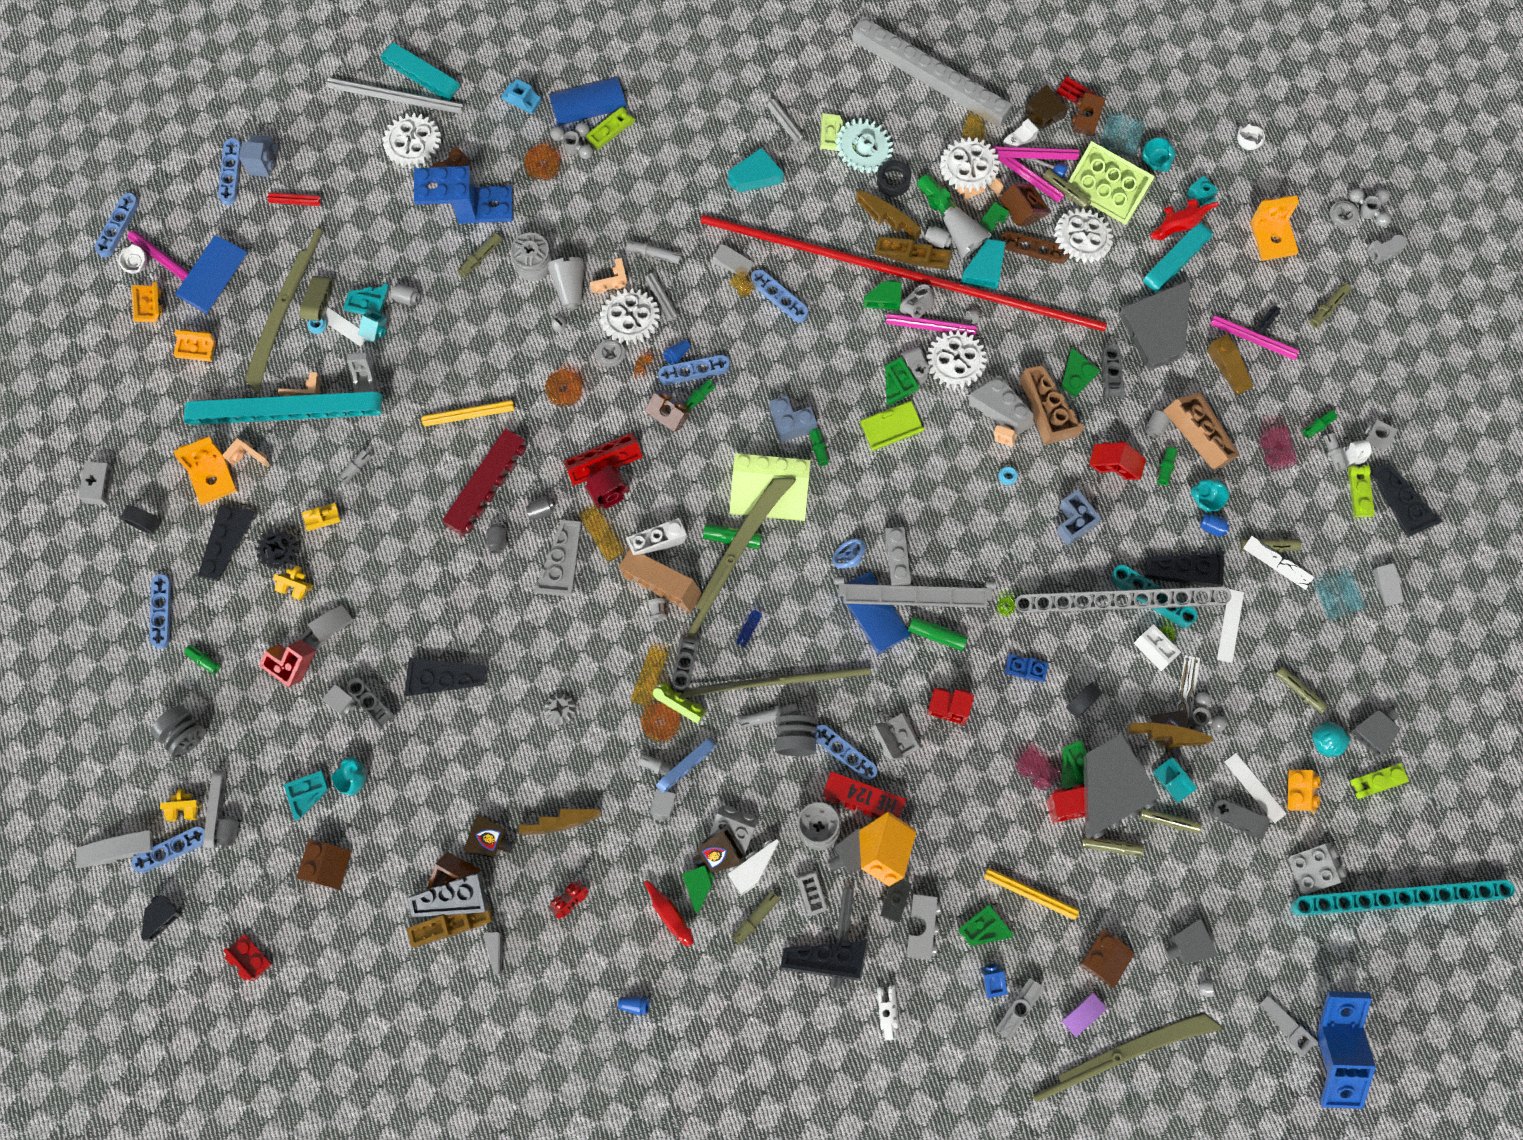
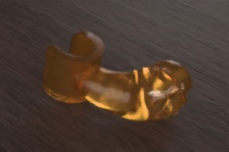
M643 354L637 359L634 370L635 380H637L636 375L638 373L643 374V379H645V372L642 367L653 362L651 354Z

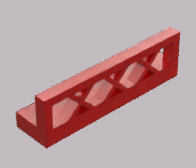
M629 433L563 460V464L573 486L586 481L585 479L589 475L602 471L607 465L618 468L643 458L635 437L632 433Z

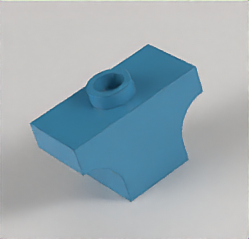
M515 79L514 83L510 82L501 96L502 100L532 115L542 101L541 97L533 91L531 85Z

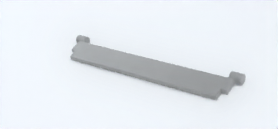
M834 577L833 581L834 585H839V596H843L844 604L987 608V601L992 600L991 589H996V582L987 581L985 588L844 584V577Z

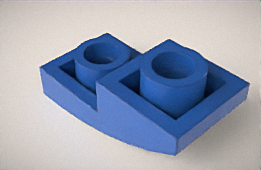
M1008 654L1003 673L1028 680L1045 682L1049 663L1034 658L1027 659L1014 654Z

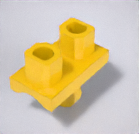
M336 503L322 507L316 506L315 509L302 512L307 531L341 522Z
M295 566L293 570L288 568L286 574H275L273 580L277 581L275 591L285 594L289 586H292L294 589L291 597L298 600L304 599L307 591L312 590L313 585L299 580L306 578V575L301 573L302 568L299 566Z
M183 788L177 790V795L170 796L171 801L177 802L160 803V809L164 811L165 821L167 822L178 821V811H184L185 820H197L198 809H202V803H198L197 800L186 801L192 799V794H185Z

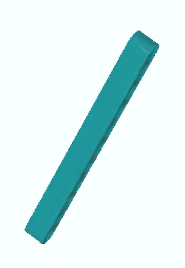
M379 392L189 401L185 403L183 421L190 425L377 416L382 414L383 395Z
M1508 880L1308 895L1294 899L1290 908L1296 916H1312L1499 901L1512 897L1515 893V887ZM1499 886L1504 888V895L1500 893ZM1480 887L1484 889L1485 896H1482L1480 894ZM1460 889L1465 892V898L1460 896ZM1440 890L1445 893L1444 900L1439 896ZM1420 892L1425 895V901L1419 898ZM1400 893L1405 896V898H1406L1405 903H1403V902L1400 901V899H1399V894H1400ZM1380 895L1384 896L1386 900L1385 905L1380 903ZM1360 896L1365 899V906L1359 903ZM1340 898L1346 902L1345 908L1339 905ZM1319 900L1325 902V910L1319 907ZM1299 901L1304 902L1306 905L1305 911L1299 908Z

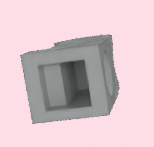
M1395 235L1391 240L1382 244L1379 240L1372 242L1367 251L1377 265L1399 255L1406 247L1407 240L1402 235Z

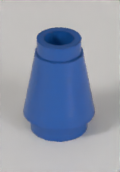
M684 339L666 348L663 357L670 365L677 364L691 346Z
M644 995L620 997L618 1009L639 1016L647 1015L650 1000L645 998Z

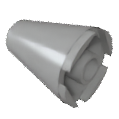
M951 206L943 213L945 215L943 220L963 258L975 252L982 243H985L992 236L987 229L958 207L953 208Z
M569 257L570 260H564L563 258L553 260L548 263V270L563 307H567V310L578 309L582 299L583 258Z

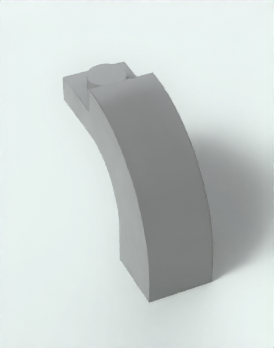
M361 352L347 354V362L353 376L354 393L376 392L375 375L370 356L367 357L366 353Z

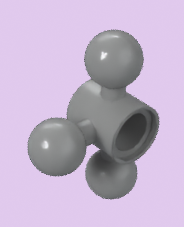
M586 123L577 124L575 132L569 131L564 133V130L558 126L551 129V138L555 141L562 140L565 151L568 154L573 155L579 152L580 157L583 159H590L593 155L592 147L589 145L582 146L579 141L580 137H585L590 131Z
M1359 188L1351 190L1349 198L1354 203L1359 202L1362 204L1359 213L1363 218L1371 219L1375 216L1377 224L1381 227L1390 224V214L1379 211L1381 204L1386 203L1390 198L1387 190L1380 189L1375 193V196H1369L1366 199L1364 198L1363 190Z
M1206 692L1198 693L1195 698L1198 708L1188 718L1190 726L1194 728L1193 730L1201 732V728L1209 724L1213 730L1223 731L1227 725L1225 718L1222 716L1211 718L1209 711L1205 709L1211 703L1210 695ZM1196 714L1203 717V723L1196 720Z

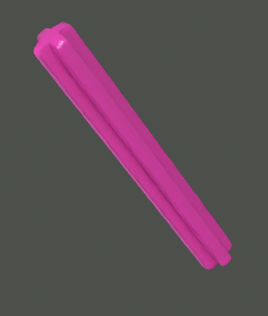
M998 158L1000 162L1056 202H1060L1063 199V192L1015 158Z
M993 147L998 158L1078 160L1080 156L1078 149Z
M136 231L129 232L127 238L131 242L141 247L144 252L182 281L185 280L189 274L185 268Z
M888 313L886 317V323L891 325L947 333L951 330L954 334L959 330L961 335L966 331L968 336L972 334L975 336L977 333L976 325L927 318L915 319L912 316Z
M1217 315L1211 321V325L1293 360L1299 354V350Z

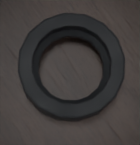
M891 160L880 166L877 174V185L883 194L897 197L908 191L911 183V171L905 163ZM897 171L905 177V180L899 186H890L886 184L883 178L887 172Z
M126 505L120 516V519L125 523L148 534H154L161 522L154 515L132 505Z
M1091 682L1066 706V709L1077 719L1103 692Z

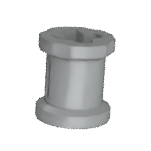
M655 598L648 601V605L651 608V621L658 622L668 618L664 610L665 599Z

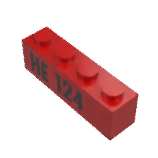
M832 771L822 796L826 798L825 801L836 805L838 802L843 804L845 809L854 812L857 809L869 818H874V816L879 818L887 812L900 818L906 801L905 798Z

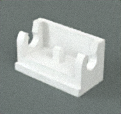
M1154 624L1134 643L1160 671L1164 670L1181 653Z

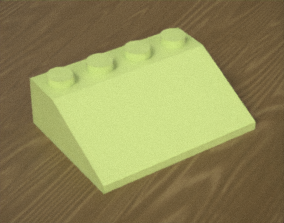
M1091 141L1068 183L1074 188H1079L1082 194L1091 199V206L1127 225L1156 178Z
M735 453L730 514L748 516L773 478H795V483L780 498L766 517L805 521L811 460Z

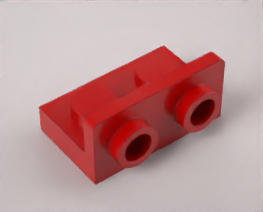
M246 934L230 948L223 950L226 954L225 960L231 966L236 965L239 969L237 973L245 981L248 979L254 982L272 965Z

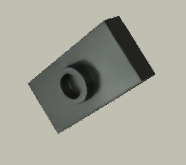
M899 880L889 887L880 917L897 923L900 922L912 883Z

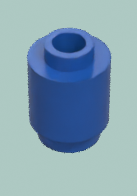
M1205 513L1199 528H1202L1204 532L1221 538L1222 535L1227 534L1230 525L1227 524V519L1211 513L1209 515Z

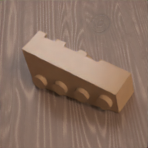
M1041 365L1025 369L1019 380L1031 412L1034 414L1033 417L1043 444L1047 445L1078 437L1084 430V426L1077 421L1075 413L1072 409H1069L1063 395L1059 394L1056 390L1054 382L1044 367Z
M1201 392L1178 398L1163 410L1213 470L1225 467L1239 456L1238 451Z
M629 549L618 567L623 573L622 576L628 581L633 580L637 582L642 588L651 590L658 596L665 598L689 613L693 611L702 596L693 579L643 554L633 555L631 549Z

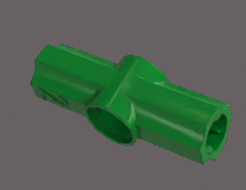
M925 174L917 182L916 185L927 197L929 205L935 211L938 210L943 217L945 216L943 213L951 206L953 208L957 207L952 201L948 190L944 187L941 188L929 174Z

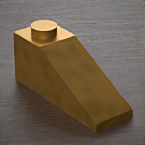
M1226 334L1211 342L1207 352L1235 394L1238 396L1251 389L1253 384L1238 348L1229 335Z

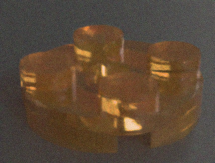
M546 144L534 147L524 156L525 170L532 179L548 181L559 172V155ZM542 160L546 161L545 166H539L538 164Z
M560 369L558 372L553 373L545 384L547 398L557 407L573 406L582 396L580 378L575 373L566 369ZM567 385L568 391L560 392V387Z
M662 702L650 705L641 716L642 730L652 741L668 742L679 731L680 717L676 710ZM661 717L664 718V722H666V724L664 726L657 727V723H655L656 719L660 720Z

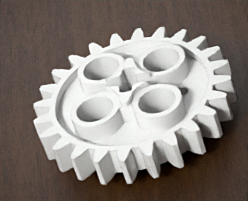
M413 113L412 117L406 114L405 119L399 116L400 121L393 120L394 125H388L390 131H384L386 136L383 137V146L387 156H389L391 161L394 160L396 165L401 163L404 168L408 164L409 168L412 169V166L415 164L419 168V163L426 166V160L432 162L431 156L437 157L436 151H440L439 145H442L440 139L442 137L438 126L435 125L434 121L430 122L429 117L424 119L422 114L418 118L415 113Z
M968 137L967 141L961 138L960 143L955 140L953 146L949 144L948 150L944 149L940 168H942L941 175H944V180H949V185L955 184V189L962 187V192L966 188L969 189V192H972V188H975L978 192L980 186L986 189V183L991 185L992 179H996L1000 163L998 155L995 154V149L990 150L991 144L985 146V140L979 143L978 138L971 141L970 137Z
M1075 208L1074 212L1069 210L1057 222L1054 229L1056 230L1054 236L1057 237L1055 242L1061 243L1059 249H1065L1063 254L1069 253L1070 259L1073 256L1076 257V262L1079 259H1082L1083 263H1086L1087 259L1090 263H1093L1094 259L1099 261L1101 257H1105L1113 244V241H1111L1113 235L1110 234L1112 229L1107 228L1109 223H1103L1104 217L1097 218L1098 213L1092 215L1091 210L1088 213H1085L1084 208H1082L1081 212L1077 208Z
M633 288L630 293H627L626 289H624L623 294L617 291L616 297L611 294V301L605 300L606 305H602L600 321L603 331H606L607 336L612 335L613 341L619 338L620 344L623 340H626L627 345L632 340L636 344L637 339L644 342L643 337L645 336L649 339V332L654 334L655 328L659 327L660 312L657 302L653 301V297L648 298L647 292L641 295L640 289L637 293H634Z
M950 330L949 336L942 333V339L937 336L936 342H931L932 348H928V355L926 357V360L929 361L927 365L931 367L929 373H935L933 379L940 378V385L945 381L947 388L950 384H953V388L956 389L957 384H959L963 389L964 383L971 386V380L976 383L977 376L982 377V371H985L986 367L984 364L987 362V359L984 358L986 352H981L984 346H978L979 339L973 341V334L968 338L966 337V331L963 335H960L959 330H957L956 335H953V332ZM954 345L958 349L953 350L949 346ZM971 355L973 359H967L965 356ZM944 359V360H946L948 363H947V364H942V363L940 362V360ZM956 369H960V370H962L964 373L959 374V373L955 372V370H956Z

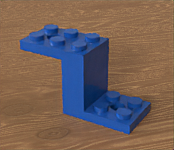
M469 166L414 168L415 205L452 203L459 224L513 221L512 186L475 187ZM431 183L438 184L434 189L428 188ZM493 201L499 202L497 207L489 206Z
M1328 991L1316 1034L1328 1072L1320 1098L1322 1108H1364L1376 1068L1364 1031V1024L1372 1000L1370 992Z

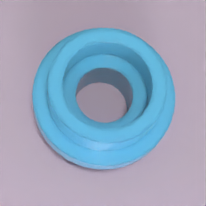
M323 317L321 321H308V329L314 334H320L326 329L327 324Z
M1004 467L1000 470L998 477L1004 485H1012L1016 482L1018 474L1014 468ZM1009 474L1011 478L1006 479L1004 475Z

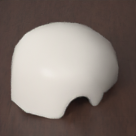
M1248 124L1244 128L1242 126L1239 127L1237 140L1239 145L1245 150H1255L1264 144L1265 134L1258 126Z
M131 244V246L122 249L119 255V265L128 273H139L147 265V255L141 247Z

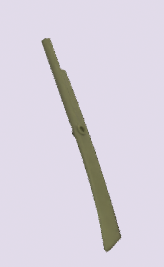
M316 228L306 252L300 251L271 310L244 379L256 394L260 393L266 364L279 327L323 233L319 228Z
M773 478L740 527L699 599L696 608L700 612L686 634L688 637L693 638L751 538L772 508L795 483V478Z
M870 667L793 675L780 674L775 677L688 688L678 699L759 686L787 685L789 683L871 675Z
M1204 1012L1131 1040L1058 1076L1059 1083L1033 1094V1098L1037 1103L1144 1053L1183 1039L1220 1031L1223 1027Z

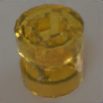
M744 272L736 274L729 282L732 288L737 290L740 298L748 296L755 288L753 283L747 280Z

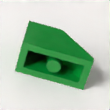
M896 280L883 281L864 296L863 308L899 310L902 282H897Z
M705 866L682 874L696 914L700 913L712 888L711 882L714 881L711 871L706 870Z

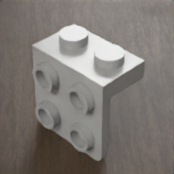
M904 713L886 723H875L872 725L874 737L880 741L884 756L890 760L904 759L922 749Z
M722 805L716 815L710 835L726 824L745 855L759 819H756L752 814L738 812L731 806Z
M1331 843L1323 844L1289 857V862L1303 894H1309L1346 881V870L1343 865L1339 864L1337 859L1339 853Z

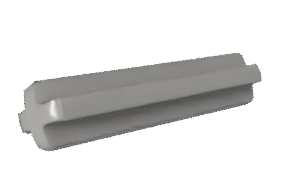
M776 99L768 101V108L795 143L802 141V133Z
M650 273L646 275V281L668 320L673 321L677 319V312L655 274Z

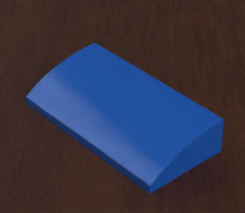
M617 77L549 94L558 126L612 113L621 107L626 109L625 99Z
M214 235L176 291L175 296L208 315L247 257L248 252Z
M871 572L846 583L879 585ZM846 604L877 655L884 653L911 637V634L892 605Z

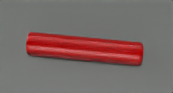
M269 192L267 195L269 203L321 205V197L319 195Z

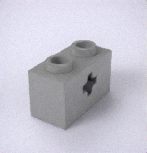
M85 462L84 468L81 469L80 473L82 480L81 485L77 489L78 498L85 504L107 505L114 469L108 463Z

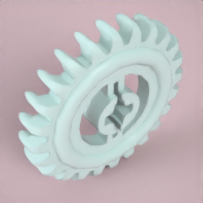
M859 118L857 124L855 119L852 120L851 125L847 122L845 126L841 127L836 139L838 144L836 149L840 151L838 155L843 156L842 161L848 162L847 166H853L854 170L859 168L862 173L864 170L870 173L871 169L873 172H877L881 165L892 158L891 153L893 152V148L889 149L892 147L893 142L888 143L891 136L884 137L887 130L880 132L882 125L875 128V121L869 125L868 118L864 124L862 123V118ZM852 143L856 145V146H855L856 152L854 151V149H853V147H852Z

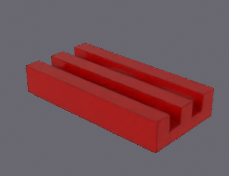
M1067 76L1056 92L1075 104H1078V97H1084L1085 92L1096 95L1093 91Z

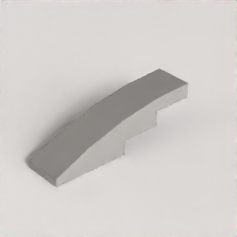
M147 830L121 835L76 848L77 868L118 862V859L135 857V854L153 852L152 832Z

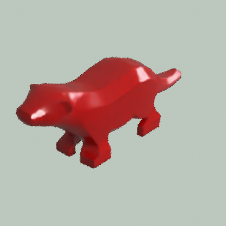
M1194 198L1187 201V204L1190 206L1185 210L1173 212V206L1164 208L1167 216L1162 224L1150 234L1151 239L1164 241L1166 237L1175 232L1194 228L1205 214L1219 206V203L1212 202L1200 207L1197 199Z
M646 880L644 884L651 896L653 908L672 935L677 937L676 940L687 947L691 946L694 943L692 929L688 928L686 921L667 895L661 893L649 880Z

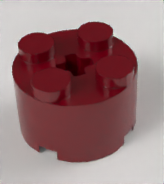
M612 465L605 466L602 471L591 474L585 479L587 482L585 489L597 509H600L601 506H604L605 509L613 507L624 499L623 495L625 492L626 494L629 493L628 485L618 469L613 468Z

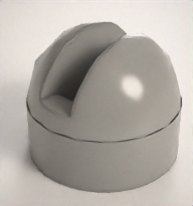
M976 309L967 311V322L970 325L977 324L981 320V316L978 315L980 312Z
M556 316L552 319L551 324L554 331L562 332L566 329V320L562 316Z
M1205 980L1200 983L1199 992L1203 996H1214L1212 980Z

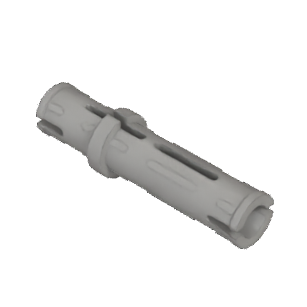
M628 240L626 251L641 254L642 257L649 256L679 264L682 253L654 247L646 242L639 243Z
M794 703L782 707L778 705L774 709L739 716L741 727L744 729L774 721L780 716L799 715L797 704Z

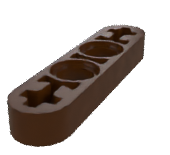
M1004 232L1000 237L1002 242H1006L1007 238L1010 239L1009 244L1005 243L1004 250L1058 264L1065 263L1070 255L1067 253L1059 257V252L1064 253L1065 249H1059L1060 244L1013 232ZM1028 242L1031 247L1023 249L1021 243ZM1044 246L1048 249V252L1042 254L1038 248Z

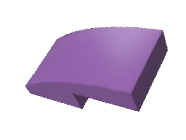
M1092 992L1062 1019V1023L1077 1037L1107 1007Z

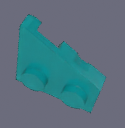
M383 284L382 287L377 288L367 287L362 290L348 291L343 309L361 315L370 310L381 314L390 289L389 284Z
M323 771L284 784L295 821H299L329 791Z

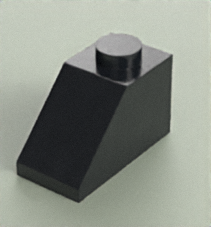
M164 895L153 897L144 910L141 933L143 941L151 942L182 915L168 897Z

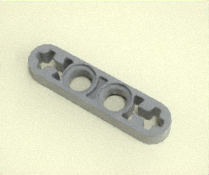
M213 771L203 839L205 848H217L218 846L215 837L218 820L222 818L226 786L225 771Z

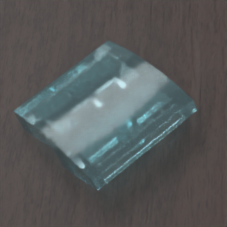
M1108 115L1100 146L1115 153L1136 157L1145 124L1143 122L1127 121L1126 116Z
M1351 572L1313 585L1329 621L1366 609Z

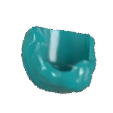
M1156 137L1146 142L1141 158L1152 170L1167 172L1171 169L1176 152L1173 144L1167 138Z
M1219 478L1202 479L1199 481V484L1191 488V496L1198 507L1204 511H1219L1226 505L1229 499L1228 487Z
M1322 722L1312 733L1316 750L1328 758L1342 755L1351 741L1344 728L1333 722Z
M350 756L342 760L341 767L336 769L331 775V779L335 788L340 793L354 796L364 787L367 781V771L362 762Z

